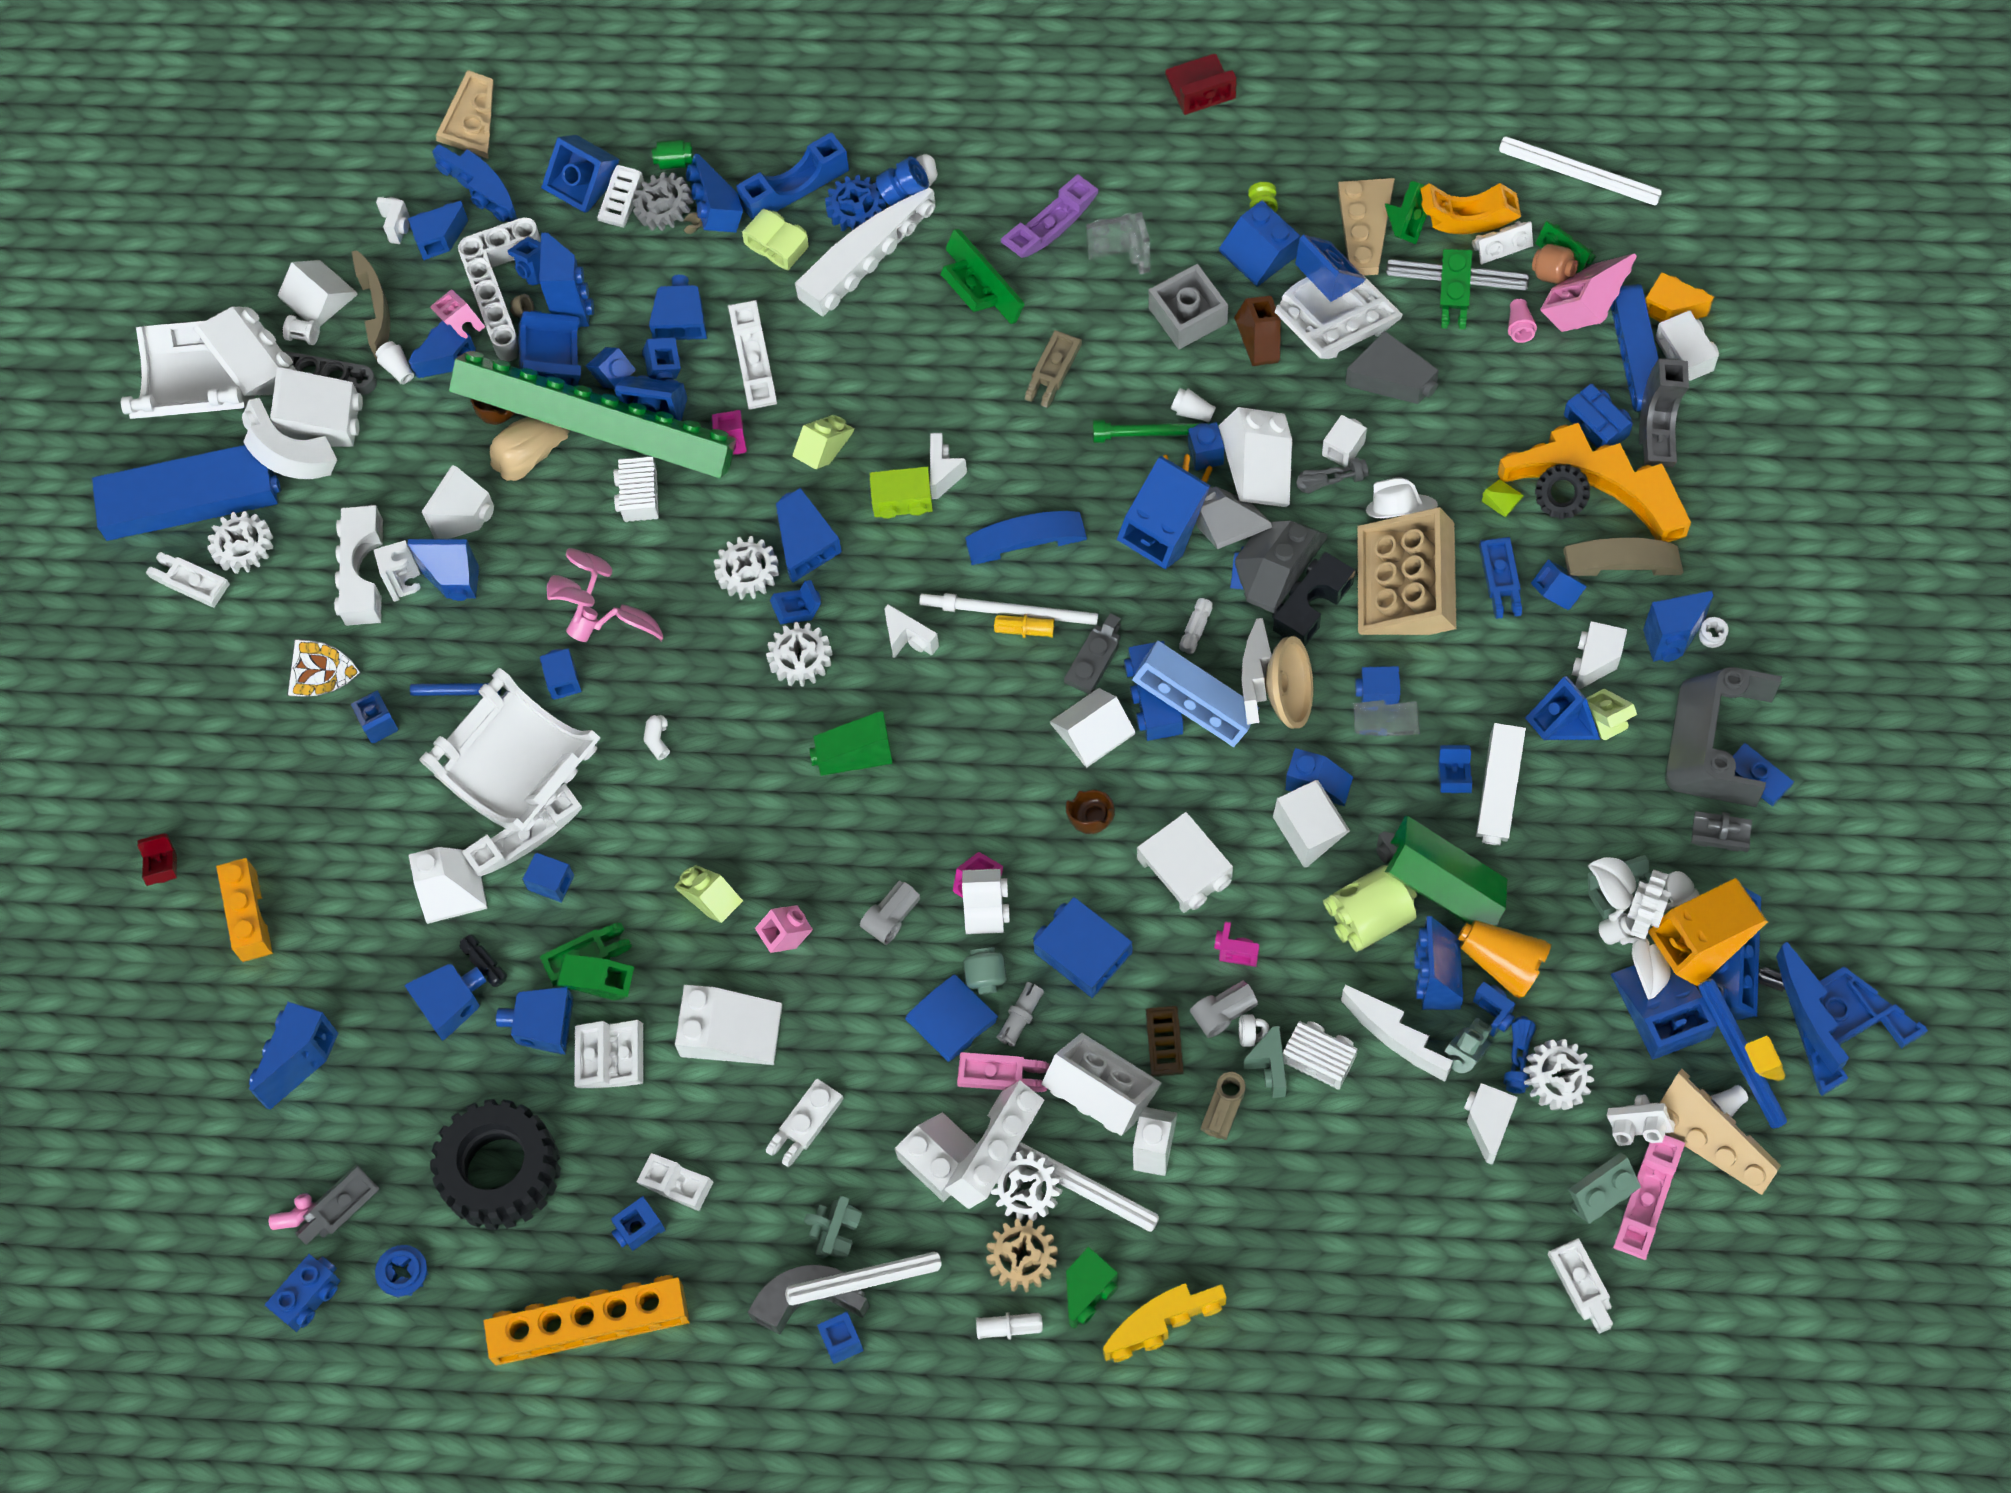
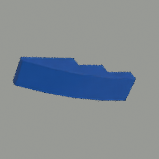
M1786 942L1781 946L1776 955L1784 988L1796 1018L1812 1047L1833 1075L1845 1066L1849 1056L1832 1037L1839 1024L1822 1005L1828 991L1789 943Z

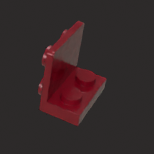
M1216 54L1165 70V76L1184 115L1236 98L1237 78L1233 70L1224 71Z

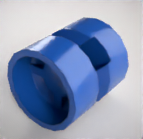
M912 156L897 163V169L889 168L876 177L878 190L890 206L929 187V180L924 168Z

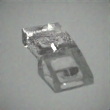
M1384 700L1354 703L1356 734L1375 736L1420 734L1417 701L1386 705Z

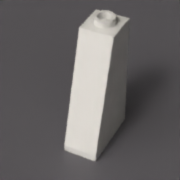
M1494 723L1491 730L1476 837H1481L1482 843L1501 845V841L1507 842L1509 839L1526 728Z

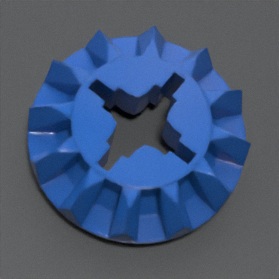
M398 1245L388 1249L379 1258L375 1268L377 1284L386 1294L397 1298L406 1295L412 1296L414 1291L423 1287L425 1277L428 1275L425 1257L418 1249L408 1245ZM408 1264L407 1271L410 1273L411 1278L401 1276L397 1280L398 1274L392 1265L404 1268Z

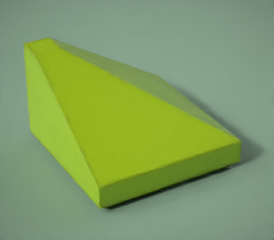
M1499 479L1483 492L1482 502L1506 518L1524 495Z

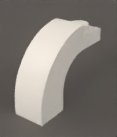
M260 398L248 400L245 411L242 414L243 424L248 429L244 444L261 464L276 473L297 479H315L331 475L337 458L326 436L309 440H297L287 437L274 427Z

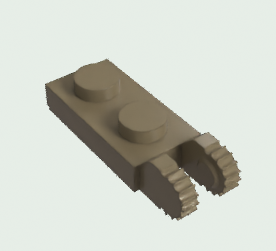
M1057 330L1054 331L1032 373V380L1026 390L1025 400L1032 402L1036 397L1040 384L1048 387L1042 396L1041 405L1046 408L1050 407L1056 390L1060 389L1082 345V339Z

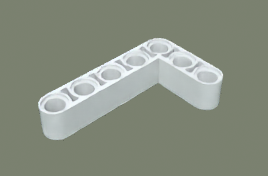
M526 217L463 238L458 245V251L492 345L498 358L504 361H512L519 356V341L492 267L513 261L514 257L508 254V249L526 237L541 242L534 220Z

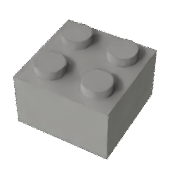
M1198 264L1149 289V310L1178 349L1228 324V304Z

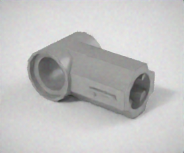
M899 880L879 905H873L865 913L860 922V927L884 945L889 944L898 934L902 925L901 922L921 899L920 895L912 886Z
M1243 980L1216 997L1210 995L1201 999L1193 1005L1190 1012L1207 1038H1211L1223 1032L1231 1024L1232 1020L1258 1006V1001L1249 984Z

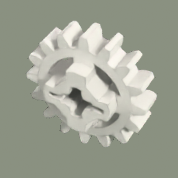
M243 511L241 517H237L234 512L231 513V519L228 521L223 517L220 518L222 525L220 527L213 525L212 527L215 535H208L211 545L207 547L217 565L220 564L225 571L231 567L236 574L241 567H244L246 572H250V565L252 564L259 568L261 566L259 559H268L269 556L266 550L273 549L270 541L273 539V535L265 520L261 521L257 514L252 515L250 518L247 511Z
M750 536L747 542H743L742 538L738 537L736 545L727 542L728 550H719L720 559L714 560L716 568L714 573L716 580H719L720 588H727L729 596H733L738 592L740 599H744L746 593H750V596L754 599L758 590L763 594L767 593L765 585L774 586L775 582L772 576H779L777 567L779 564L777 556H774L773 548L771 546L766 548L765 542L762 539L757 544L754 543L753 536ZM761 559L766 563L765 569L762 568ZM728 567L731 568V577L727 573Z
M795 622L794 629L792 630L786 625L783 626L784 634L781 635L775 632L773 634L775 642H768L770 652L766 653V656L770 663L771 672H777L779 681L787 677L789 686H792L795 680L799 681L801 687L805 685L806 679H809L813 684L816 683V674L826 675L823 666L831 667L829 656L833 654L831 646H828L830 644L828 637L822 636V631L819 627L812 631L810 623H807L804 628H800L798 622ZM799 648H801V651H802V652H801V655H800V661H798V658H797V657H798V653H799Z
M1653 869L1648 884L1640 881L1627 916L1635 920L1630 935L1645 940L1650 925L1659 928L1671 894L1670 891L1663 889L1668 874Z
M1553 1039L1544 1042V1045L1535 1046L1536 1054L1526 1057L1531 1066L1523 1068L1524 1072L1530 1074V1079L1524 1081V1084L1532 1085L1534 1088L1529 1095L1531 1097L1539 1095V1105L1544 1106L1550 1103V1110L1560 1108L1566 1110L1573 1108V1105L1583 1103L1582 1096L1588 1095L1591 1092L1586 1087V1084L1594 1082V1078L1587 1076V1071L1591 1070L1593 1066L1590 1064L1585 1065L1584 1063L1588 1055L1586 1053L1578 1055L1576 1053L1578 1045L1573 1044L1567 1047L1566 1039L1557 1042ZM1557 1072L1566 1073V1075L1560 1076V1078H1558V1076H1551L1552 1074H1556Z
M1023 1149L1016 1152V1159L1013 1156L1010 1158L997 1181L998 1187L991 1191L992 1195H999L1001 1198L996 1203L997 1207L1004 1204L1007 1206L1006 1216L1016 1212V1217L1020 1221L1024 1219L1026 1214L1030 1220L1034 1221L1037 1219V1212L1042 1217H1045L1049 1213L1047 1206L1054 1208L1058 1204L1053 1196L1062 1194V1190L1055 1187V1184L1062 1180V1176L1053 1175L1052 1172L1057 1168V1165L1053 1164L1048 1167L1046 1164L1048 1156L1046 1154L1042 1158L1037 1159L1036 1150H1031L1028 1156H1025ZM1023 1164L1031 1165L1037 1168L1038 1171L1027 1169ZM1008 1176L1011 1179L1010 1190H1007L1006 1182ZM1033 1179L1037 1180L1030 1188L1017 1192V1189L1024 1182L1032 1181ZM1046 1180L1047 1191L1045 1197H1043L1042 1185L1043 1181ZM1015 1200L1024 1201L1028 1206L1018 1204Z

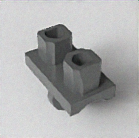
M1695 811L1691 843L1697 846L1725 848L1730 851L1748 852L1750 849L1752 820L1731 817L1726 812H1723L1722 815Z

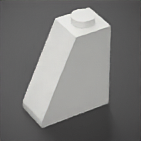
M1145 1107L1139 1116L1133 1145L1134 1170L1166 1176L1177 1113Z

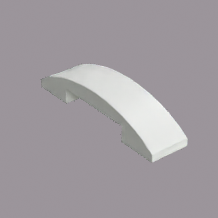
M754 300L729 305L728 308L748 408L750 410L777 404L757 302Z
M566 784L557 789L558 796L548 807L543 806L537 813L539 818L530 829H524L523 831L504 829L491 839L487 834L462 851L479 877L496 871L525 856L555 835L578 814L582 806Z

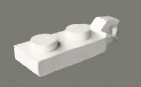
M1578 1238L1549 1251L1548 1256L1578 1314H1581L1583 1320L1590 1318L1598 1334L1611 1329L1613 1322L1607 1313V1310L1612 1307L1609 1302L1610 1296L1580 1239Z

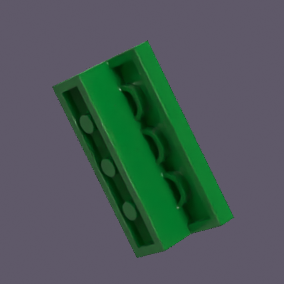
M1405 816L1390 842L1398 849L1385 872L1465 923L1467 922L1471 925L1477 920L1497 926L1506 910L1508 879L1411 817Z

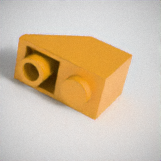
M1661 272L1645 301L1649 317L1663 322L1689 310L1695 319L1707 317L1714 296L1708 294L1703 289L1695 288L1682 282L1675 276H1669Z

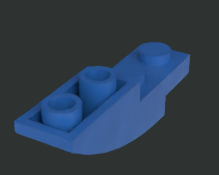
M440 144L436 146L432 153L437 169L446 176H453L462 186L469 189L471 201L478 208H486L491 211L501 222L517 220L508 191L498 175L487 163L468 149L461 156H458Z

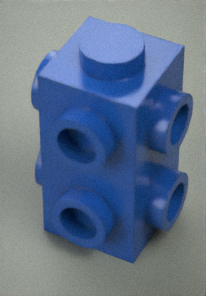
M308 1254L265 1303V1306L297 1332L301 1327H306L313 1320L315 1310L322 1302L330 1300L336 1293L337 1285L341 1282L333 1274L337 1268L323 1256L317 1260Z

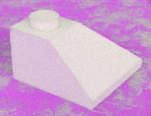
M452 465L422 510V514L434 539H451L480 530L484 522L491 518L494 505L489 493L458 467Z
M437 847L409 854L414 885L427 924L488 909L482 877L476 874L461 849Z

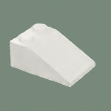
M1238 407L1219 425V430L1239 501L1287 507L1290 504L1292 437L1286 416L1283 413Z
M684 985L675 1041L676 1049L680 1057L774 1065L782 1003L716 987Z

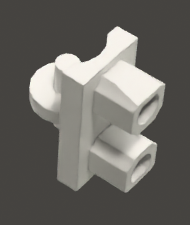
M1637 1095L1635 1105L1608 1108L1607 1118L1612 1125V1135L1619 1146L1631 1145L1636 1135H1643L1645 1140L1650 1143H1661L1665 1133L1674 1132L1675 1123L1669 1118L1665 1103H1650L1646 1095Z

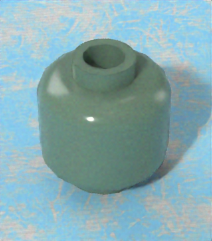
M995 948L971 950L970 956L964 959L966 985L971 989H978V995L996 993L997 986L1003 985L1006 982L1004 956L1001 953L995 952Z

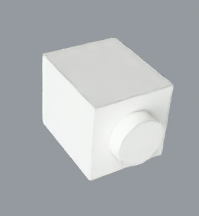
M1341 415L1323 440L1322 456L1343 467H1348L1350 459H1354L1365 444L1367 428L1358 420L1349 419Z

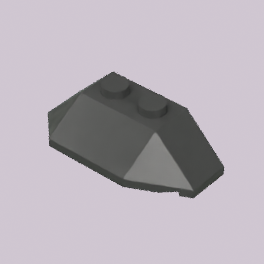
M1294 521L1271 522L1272 528L1252 535L1235 559V566L1245 591L1246 601L1274 613L1323 545L1328 534Z

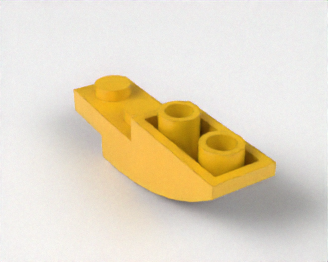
M1185 1283L1153 1298L1129 1316L1111 1335L1103 1347L1105 1360L1113 1359L1114 1362H1120L1132 1357L1133 1351L1145 1348L1146 1351L1155 1350L1163 1346L1164 1340L1168 1339L1167 1325L1171 1324L1173 1328L1180 1327L1191 1321L1190 1317L1203 1313V1316L1206 1317L1222 1310L1221 1306L1226 1305V1294L1222 1284L1190 1295Z

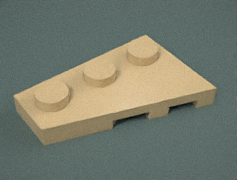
M467 70L436 134L438 142L464 151L468 149L475 155L488 159L494 87L492 78Z

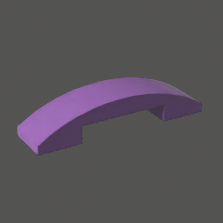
M1077 174L1059 189V196L1026 225L1020 222L1001 238V243L1021 258L1038 252L1058 238L1079 218L1098 194V189Z

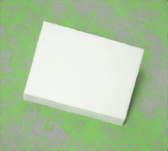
M321 260L291 262L278 297L304 321L317 320L321 326L358 294Z
M1100 688L1050 721L1053 728L1086 768L1135 735V730L1117 697Z
M1315 780L1277 798L1273 818L1303 867H1308L1350 831L1319 780Z

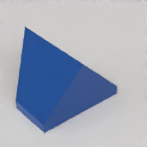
M1564 676L1525 717L1543 740H1600L1587 699L1567 676Z

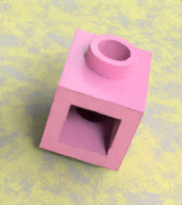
M798 905L771 909L755 928L770 953L797 949L813 930Z

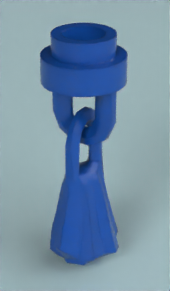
M1520 1016L1511 1023L1513 1035L1511 1058L1513 1064L1511 1071L1504 1074L1503 1080L1506 1090L1517 1094L1524 1093L1526 1088L1529 1087V1085L1524 1084V1081L1530 1079V1076L1525 1074L1523 1068L1526 1066L1530 1042L1536 1030L1535 1023L1526 1016ZM1518 1049L1523 1050V1056L1517 1057Z

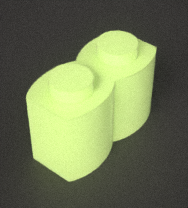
M762 209L742 231L745 245L754 252L766 256L774 264L786 270H789L809 247L806 231L799 225L785 222L784 218L776 211L771 212Z

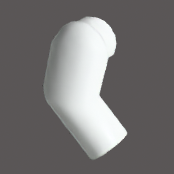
M653 715L646 721L643 739L658 760H662L670 753V750L661 740V732L666 730L668 721L662 715Z

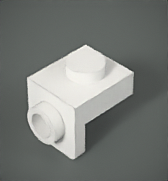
M378 197L376 203L381 215L386 218L383 228L390 243L400 244L403 235L407 234L410 224L408 221L410 215L404 201L394 197Z

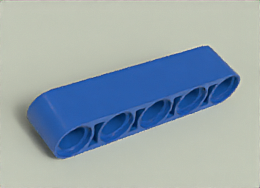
M1641 284L1621 286L1619 295L1611 305V312L1634 412H1640L1649 375L1658 361V354Z

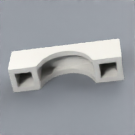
M376 505L341 508V520H337L336 523L337 534L340 537V545L336 546L337 562L340 563V571L335 573L336 587L339 589V597L335 598L334 601L336 615L341 616L346 626L381 623V595L375 583L359 577V567L364 557L370 551L382 545L383 518Z
M1020 1080L1003 1090L987 1115L991 1120L986 1132L974 1149L958 1164L944 1190L968 1209L987 1199L1044 1099Z

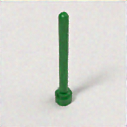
M1105 419L1093 420V443H1105V440H1111V437L1188 435L1189 428H1193L1201 423L1111 425V422H1105Z

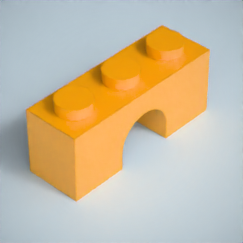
M247 858L216 866L232 950L242 962L273 954L268 927L263 921L257 901L262 899L257 871Z

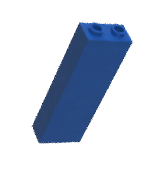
M245 445L92 477L97 528L106 541L226 516L233 512L240 513L277 505V493L281 492L280 482L277 475H274V471L261 464Z

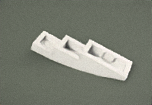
M1263 618L1256 619L1248 637L1243 656L1241 681L1247 725L1259 723L1257 702L1267 701L1264 678L1272 655Z
M1345 985L1341 1001L1364 1027L1387 1047L1416 1067L1446 1081L1451 1071L1453 1060L1427 1049L1428 1035L1401 1024L1404 1011Z

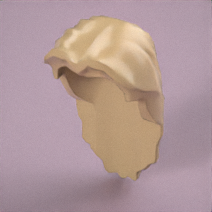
M531 417L520 419L505 428L493 439L490 445V465L494 470L500 472L502 478L507 481L522 479L537 463L548 457L553 448L558 446L561 441L566 440L570 431Z

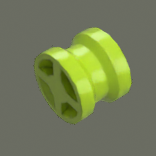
M1259 182L1250 186L1248 189V196L1252 200L1250 202V209L1262 200L1274 212L1278 210V203L1275 199L1276 187L1274 184Z

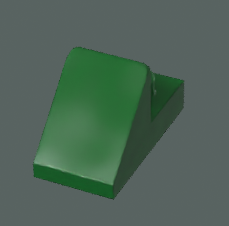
M1415 181L1410 182L1401 208L1385 203L1395 237L1413 244H1417L1427 216L1421 205L1423 200L1421 188L1425 185Z

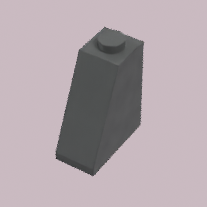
M1384 331L1347 368L1345 384L1352 388L1418 404L1425 396L1429 398L1436 391L1439 370Z

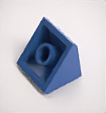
M1304 234L1299 239L1295 265L1330 302L1361 285L1366 280L1330 241Z

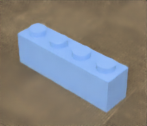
M1158 640L1144 657L1132 681L1232 747H1235L1251 726V724L1247 725L1244 697Z

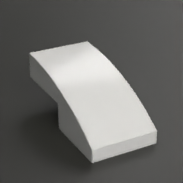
M651 1153L637 1183L664 1197L699 1211L713 1181L709 1177L682 1168L677 1162Z

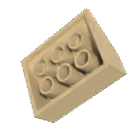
M1438 507L1358 526V633L1360 635H1431L1456 629L1455 532L1452 519Z

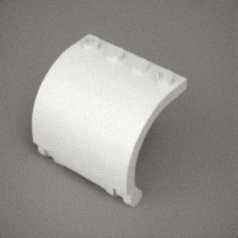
M204 321L136 327L142 371L140 396L138 399H133L132 396L121 398L122 411L124 414H129L130 419L246 408L248 400L254 399L255 395L244 396L239 386L235 384L194 330L197 325Z
M498 668L493 673L491 682L488 685L484 684L480 688L479 693L483 698L447 739L439 736L433 743V749L429 753L425 752L419 760L446 787L480 814L506 829L523 831L524 829H530L539 818L537 813L543 806L548 807L557 798L558 792L556 791L562 783L567 784L574 778L578 772L576 769L578 764L582 760H588L597 750L595 744L600 740V737L593 730L580 731L553 717L526 695L509 674ZM504 687L507 691L500 697L497 692ZM445 755L448 760L441 765L438 760Z

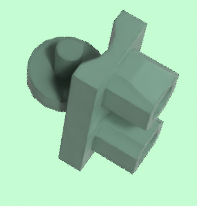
M1478 1018L1472 1022L1470 1028L1464 1026L1444 1051L1448 1054L1447 1058L1453 1060L1451 1068L1455 1072H1469L1492 1045L1486 1039L1493 1028Z
M839 1196L838 1200H833L827 1219L825 1216L828 1208L819 1205L816 1215L806 1214L804 1222L812 1226L809 1237L818 1239L820 1231L823 1230L814 1256L822 1259L829 1255L843 1259L848 1256L852 1240L838 1235L840 1226L855 1230L862 1215L860 1210L848 1205V1198Z

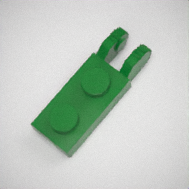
M1443 249L1440 308H1442L1441 328L1447 329L1450 322L1449 308L1460 309V315L1458 316L1459 329H1466L1467 309H1469L1472 250Z
M617 922L598 931L595 929L541 955L540 959L552 985L556 986L564 954L610 960V957H617L631 949L632 944L626 938L606 947L602 942L621 935L624 931L622 923Z

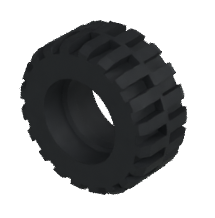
M495 1099L485 1100L484 1106L478 1107L476 1103L466 1106L468 1112L460 1115L459 1112L451 1117L453 1121L451 1126L448 1128L444 1125L439 1132V1135L442 1137L441 1142L436 1141L433 1144L432 1153L436 1158L430 1160V1170L435 1175L432 1179L435 1188L459 1218L466 1219L470 1225L478 1228L484 1224L489 1230H497L499 1224H504L508 1229L515 1227V1220L520 1218L527 1222L533 1218L531 1212L536 1207L542 1210L548 1204L544 1199L547 1194L553 1195L557 1186L554 1183V1178L560 1177L561 1168L557 1163L560 1155L554 1143L555 1140L543 1121L537 1115H533L531 1110L522 1104L517 1107L513 1101L504 1099L501 1105H498ZM502 1139L516 1141L522 1146L524 1150L522 1167L516 1177L508 1184L497 1189L483 1190L475 1188L470 1183L468 1168L473 1156L481 1147L492 1141Z

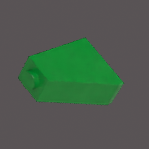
M883 711L813 736L815 747L809 748L812 766L818 765L821 776L893 764Z

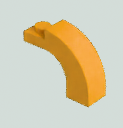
M1430 183L1421 188L1422 208L1427 215L1431 216L1433 228L1450 234L1487 232L1505 226L1521 217L1517 193L1501 183L1483 193L1469 197L1451 196Z

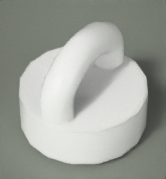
M1241 1015L1239 1018V1040L1243 1047H1254L1255 1042H1260L1269 1031V1024L1263 1019H1255L1254 1015ZM1256 1027H1261L1259 1034H1256Z

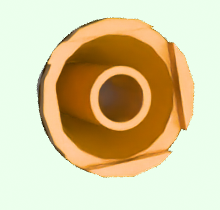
M1477 920L1471 925L1466 922L1457 938L1461 941L1460 949L1507 991L1519 999L1523 998L1540 973L1538 969L1541 962L1546 961L1551 949V944L1545 940Z

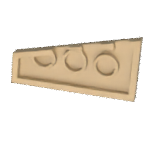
M1394 178L1338 182V195L1347 259L1363 276L1378 275L1388 220L1385 203L1391 205Z
M1681 1068L1659 1103H1665L1669 1118L1675 1123L1674 1132L1665 1134L1685 1142V1147L1763 1195L1781 1165L1750 1135L1746 1136L1735 1125L1736 1121L1728 1113L1724 1114L1711 1101L1712 1097L1703 1088L1699 1090L1689 1080L1690 1076Z

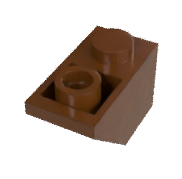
M1272 295L1246 298L1234 317L1252 366L1274 364L1280 361L1281 319L1275 313L1276 306Z

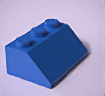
M547 232L541 233L539 282L550 314L577 316L580 318L579 327H589V315H594L593 298H589V286L587 282H584L583 267H578L575 255Z

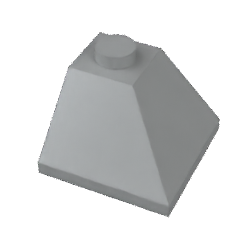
M1216 486L1209 488L1196 521L1197 528L1217 549L1272 528L1271 522L1252 503L1240 502L1237 495Z

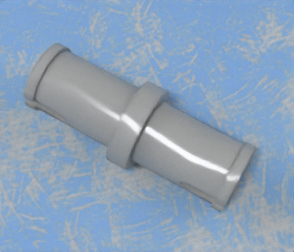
M1026 982L1025 988L1015 1006H1010L1008 1010L1010 1015L1000 1033L996 1036L999 1041L1006 1045L1009 1042L1008 1045L1010 1047H1015L1016 1041L1026 1023H1031L1033 1019L1031 1014L1044 994L1043 989L1035 984L1032 987L1033 984L1030 982Z

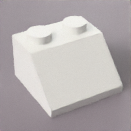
M942 1112L917 1125L895 1147L898 1160L944 1202L950 1196L944 1190L947 1182L958 1164L967 1157L977 1144Z

